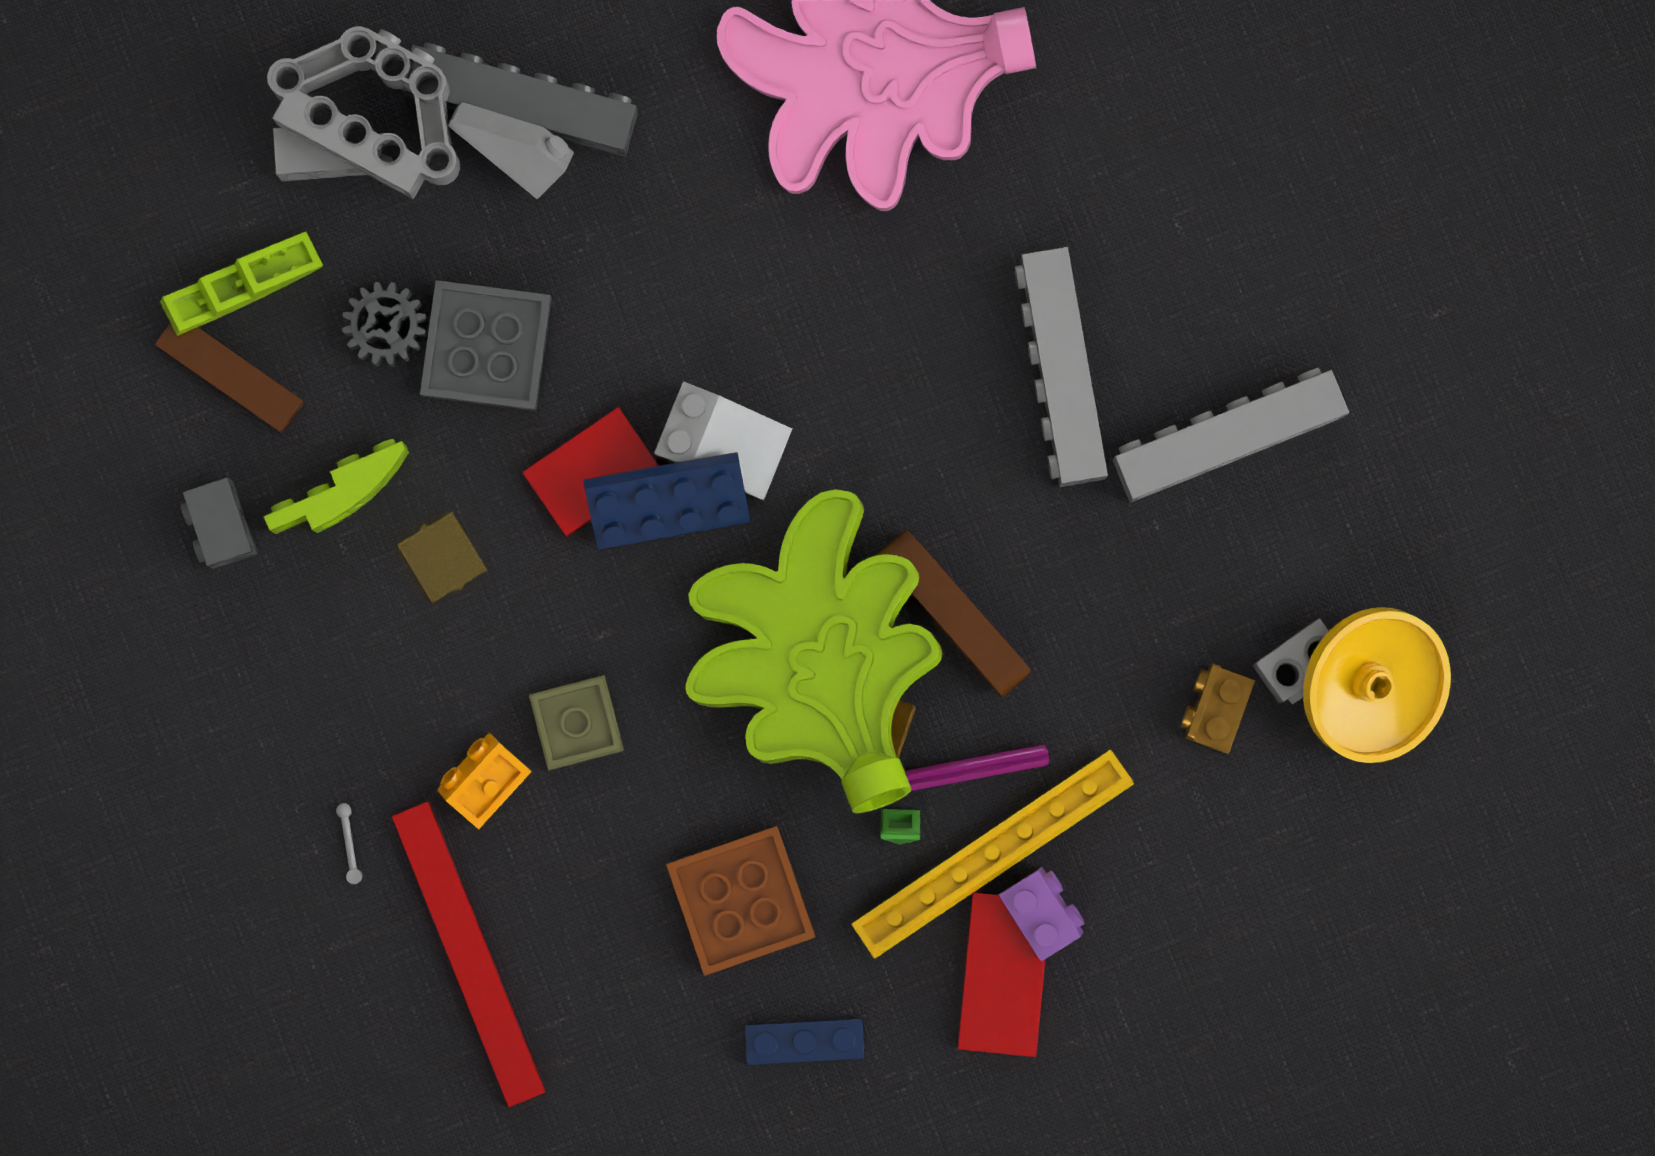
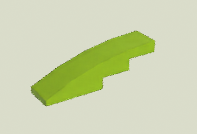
M303 232L239 258L235 264L201 277L196 284L162 297L160 303L178 336L286 287L322 268L323 264L307 232Z

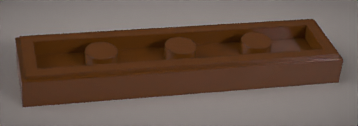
M170 323L155 343L157 347L282 434L305 403L198 327L177 336Z

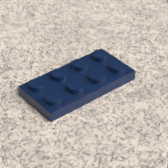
M738 452L583 480L598 550L750 522Z

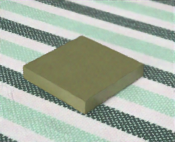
M605 675L529 695L548 770L624 751Z

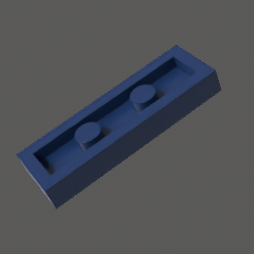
M862 1018L745 1025L747 1065L864 1059Z

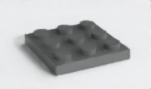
M436 280L421 382V397L536 411L552 300L551 295Z

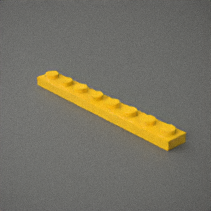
M1109 750L853 922L852 926L874 959L1134 785L1133 780L1114 753Z

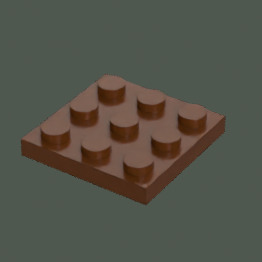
M778 826L666 864L704 976L815 938Z

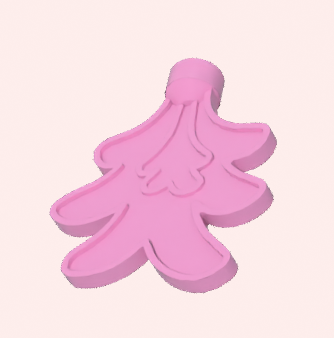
M792 0L794 16L806 36L779 29L740 7L728 9L723 14L717 28V45L731 71L741 81L759 93L785 101L774 118L769 135L770 163L781 187L791 194H800L809 190L815 184L829 152L847 134L846 164L850 180L860 197L880 211L891 210L898 204L905 185L909 156L918 137L923 147L934 157L942 160H957L968 151L971 144L972 112L982 90L1001 74L1036 68L1025 7L997 12L994 15L968 18L948 13L937 7L930 0Z

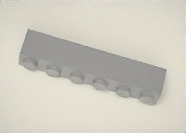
M1068 247L1022 254L1020 259L1021 265L1015 266V277L1018 289L1025 288L1027 303L1021 304L1024 326L1032 327L1034 341L1028 342V351L1031 365L1038 364L1040 379L1034 380L1038 403L1045 402L1047 417L1041 418L1043 437L1045 441L1051 440L1054 455L1047 456L1051 479L1058 478L1059 487L1105 480L1108 473Z
M1319 368L1310 370L1298 376L1300 383L1287 388L1283 382L1262 390L1264 397L1250 402L1247 396L1226 405L1227 412L1213 416L1212 411H1208L1191 418L1192 426L1178 431L1176 425L1154 433L1156 440L1142 445L1140 439L1119 447L1120 454L1115 456L1112 461L1129 502H1134L1344 418L1349 414V410L1333 371L1330 370L1321 374Z

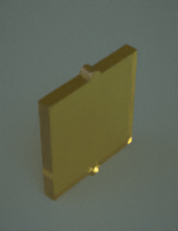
M453 512L429 526L422 525L421 531L398 544L399 549L432 603L456 589L459 591L463 590L464 584L487 571Z

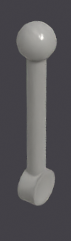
M342 803L337 806L336 813L342 821L349 864L346 879L351 884H357L362 880L363 875L356 865L349 822L351 807L346 803Z

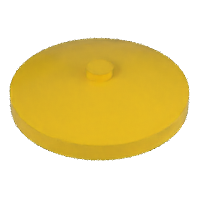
M1385 607L1370 608L1343 619L1322 638L1314 650L1306 669L1303 684V702L1308 722L1314 733L1333 751L1358 762H1384L1409 752L1429 735L1439 721L1446 706L1451 682L1450 663L1446 649L1437 633L1428 624L1399 609Z

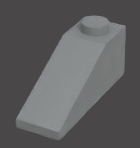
M461 102L457 106L448 123L452 130L536 199L566 171L574 154L563 139L553 135L544 127L465 102Z
M273 128L276 175L282 182L367 175L285 129ZM347 140V142H349V143L357 144V143H354V142H352V141ZM381 154L382 161L387 163L394 161L392 157Z

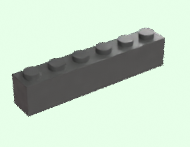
M424 43L423 47L412 45L411 52H413L414 48H418L431 55L435 59L433 64L440 68L445 75L450 87V94L446 101L447 109L455 111L461 102H465L544 127L550 133L565 141L626 157L638 115L636 105L631 104L632 99L616 93H610L608 98L594 94L595 89L579 83H572L571 88L559 85L556 78L542 73H535L534 78L522 75L519 68L505 63H498L497 68L485 65L482 58L468 53H461L460 58L445 54V48L431 43ZM432 78L424 80L419 86V92L425 95L434 93L438 88V81ZM405 87L400 89L404 97L415 100L412 91Z

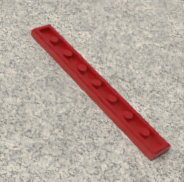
M430 802L392 816L508 1107L545 1093L546 1090Z

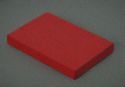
M618 407L522 473L565 536L568 537L591 521L584 489V479L657 467L659 465Z

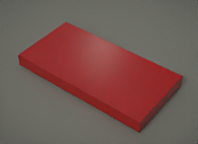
M972 893L958 1049L1036 1057L1045 960L1040 961L999 895Z

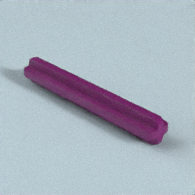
M1039 745L906 770L905 773L910 783L911 791L1046 766L1049 764V755L1046 746Z

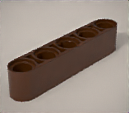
M907 529L877 554L897 555L909 560L919 573V582L911 596L998 695L1003 698L1031 673L1030 668Z

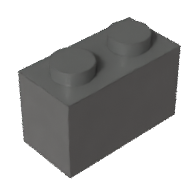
M227 477L183 492L186 502L181 504V510L187 525H194L198 539L193 540V547L200 563L205 561L208 567L215 569L257 555L234 481Z

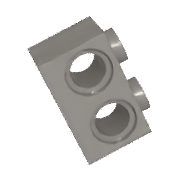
M1320 618L1252 665L1278 703L1288 699L1291 704H1294L1303 698L1304 677L1310 661L1308 648L1313 642L1320 643L1322 638L1329 632ZM1280 665H1288L1294 670L1295 681L1291 686H1283L1277 681L1276 671Z

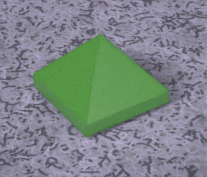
M881 809V839L898 845L920 840V810Z

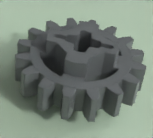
M375 282L373 293H369L362 287L360 292L363 298L360 301L353 298L349 299V303L354 308L353 313L343 312L342 315L344 319L351 322V325L342 328L344 335L354 337L347 344L349 348L353 350L361 347L358 357L364 361L369 355H372V364L379 367L382 358H386L391 367L395 366V357L399 355L406 362L409 361L407 350L412 348L419 351L421 347L415 341L416 337H426L427 332L419 327L420 323L427 321V316L422 313L416 314V311L422 306L421 302L418 299L409 302L411 291L406 288L398 294L397 285L393 282L390 283L387 291L383 290L379 282ZM392 300L401 305L397 304L390 308L381 306L378 301ZM367 309L368 318L366 325L360 328L361 316ZM381 317H385L388 321L392 320L389 323L391 327L389 332L385 333L382 329H378L380 327L378 320ZM408 319H410V329L403 340L401 337L403 325L409 322ZM380 341L388 343L391 348L377 349L369 344Z

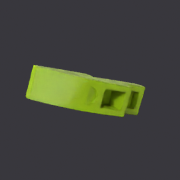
M390 439L373 447L374 453L361 459L358 454L338 461V468L330 471L336 486L330 488L329 484H323L307 492L308 498L294 503L293 499H288L271 507L273 513L264 516L269 530L277 534L308 521L311 529L318 533L342 521L370 501L389 482L409 454L407 446L402 441L395 443L394 439Z

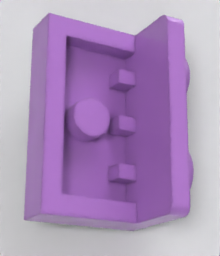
M1043 867L1035 870L1032 874L999 894L1040 961L1045 960L1080 938L1084 933L1080 926L1085 924L1077 908L1073 904L1067 906L1059 894L1064 890L1056 875L1052 871L1046 873Z

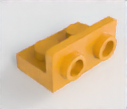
M489 733L484 738L476 740L470 746L467 757L458 767H453L446 772L437 791L446 802L476 828L480 829L532 771Z

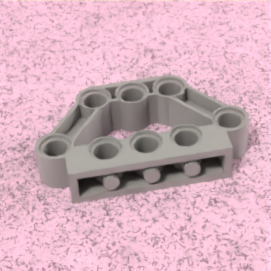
M357 26L346 30L340 39L296 59L284 58L273 63L269 68L267 79L271 90L282 101L273 116V120L279 127L413 200L424 180L436 185H447L458 176L460 161L452 147L446 106L450 87L442 70L433 64L435 59L428 53L418 48H414L413 52L399 46L401 43L399 38L383 29L377 34L368 28ZM359 42L370 44V50L367 55L360 58L351 55L355 44ZM393 60L404 62V69L397 76L385 74L386 66ZM372 69L378 73L382 82L387 87L392 89H402L405 87L412 91L415 97L422 151L418 156L407 149L399 136L392 133L380 135L374 132L368 120L363 116L357 114L345 116L340 113L331 99L324 96L312 98L307 94L359 70L367 71ZM290 73L299 75L298 83L294 88L286 90L280 87L281 80L285 75ZM432 78L438 81L439 85L434 93L425 95L419 92V86L424 80ZM321 109L332 111L331 120L327 124L316 125L313 123V118L317 111ZM361 127L366 130V136L362 142L358 144L347 142L348 133L353 128ZM386 147H399L400 155L395 161L387 163L381 160L382 151ZM443 154L449 157V162L445 169L433 171L429 168L430 160L434 156Z

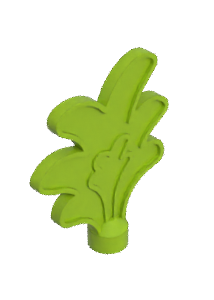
M835 489L819 493L798 511L782 542L777 572L755 564H731L705 574L693 584L688 596L690 605L697 614L706 620L740 627L754 635L757 639L730 642L706 653L691 670L686 682V693L694 702L707 707L751 706L763 709L754 715L747 727L745 739L749 753L759 761L768 764L808 759L829 766L842 779L841 784L852 812L864 813L889 805L903 798L912 790L902 763L897 758L891 737L893 714L901 696L908 687L939 664L942 658V649L932 633L922 626L905 624L892 628L899 611L919 582V573L909 560L889 554L872 556L858 563L846 576L850 550L863 517L864 507L860 499L852 492Z

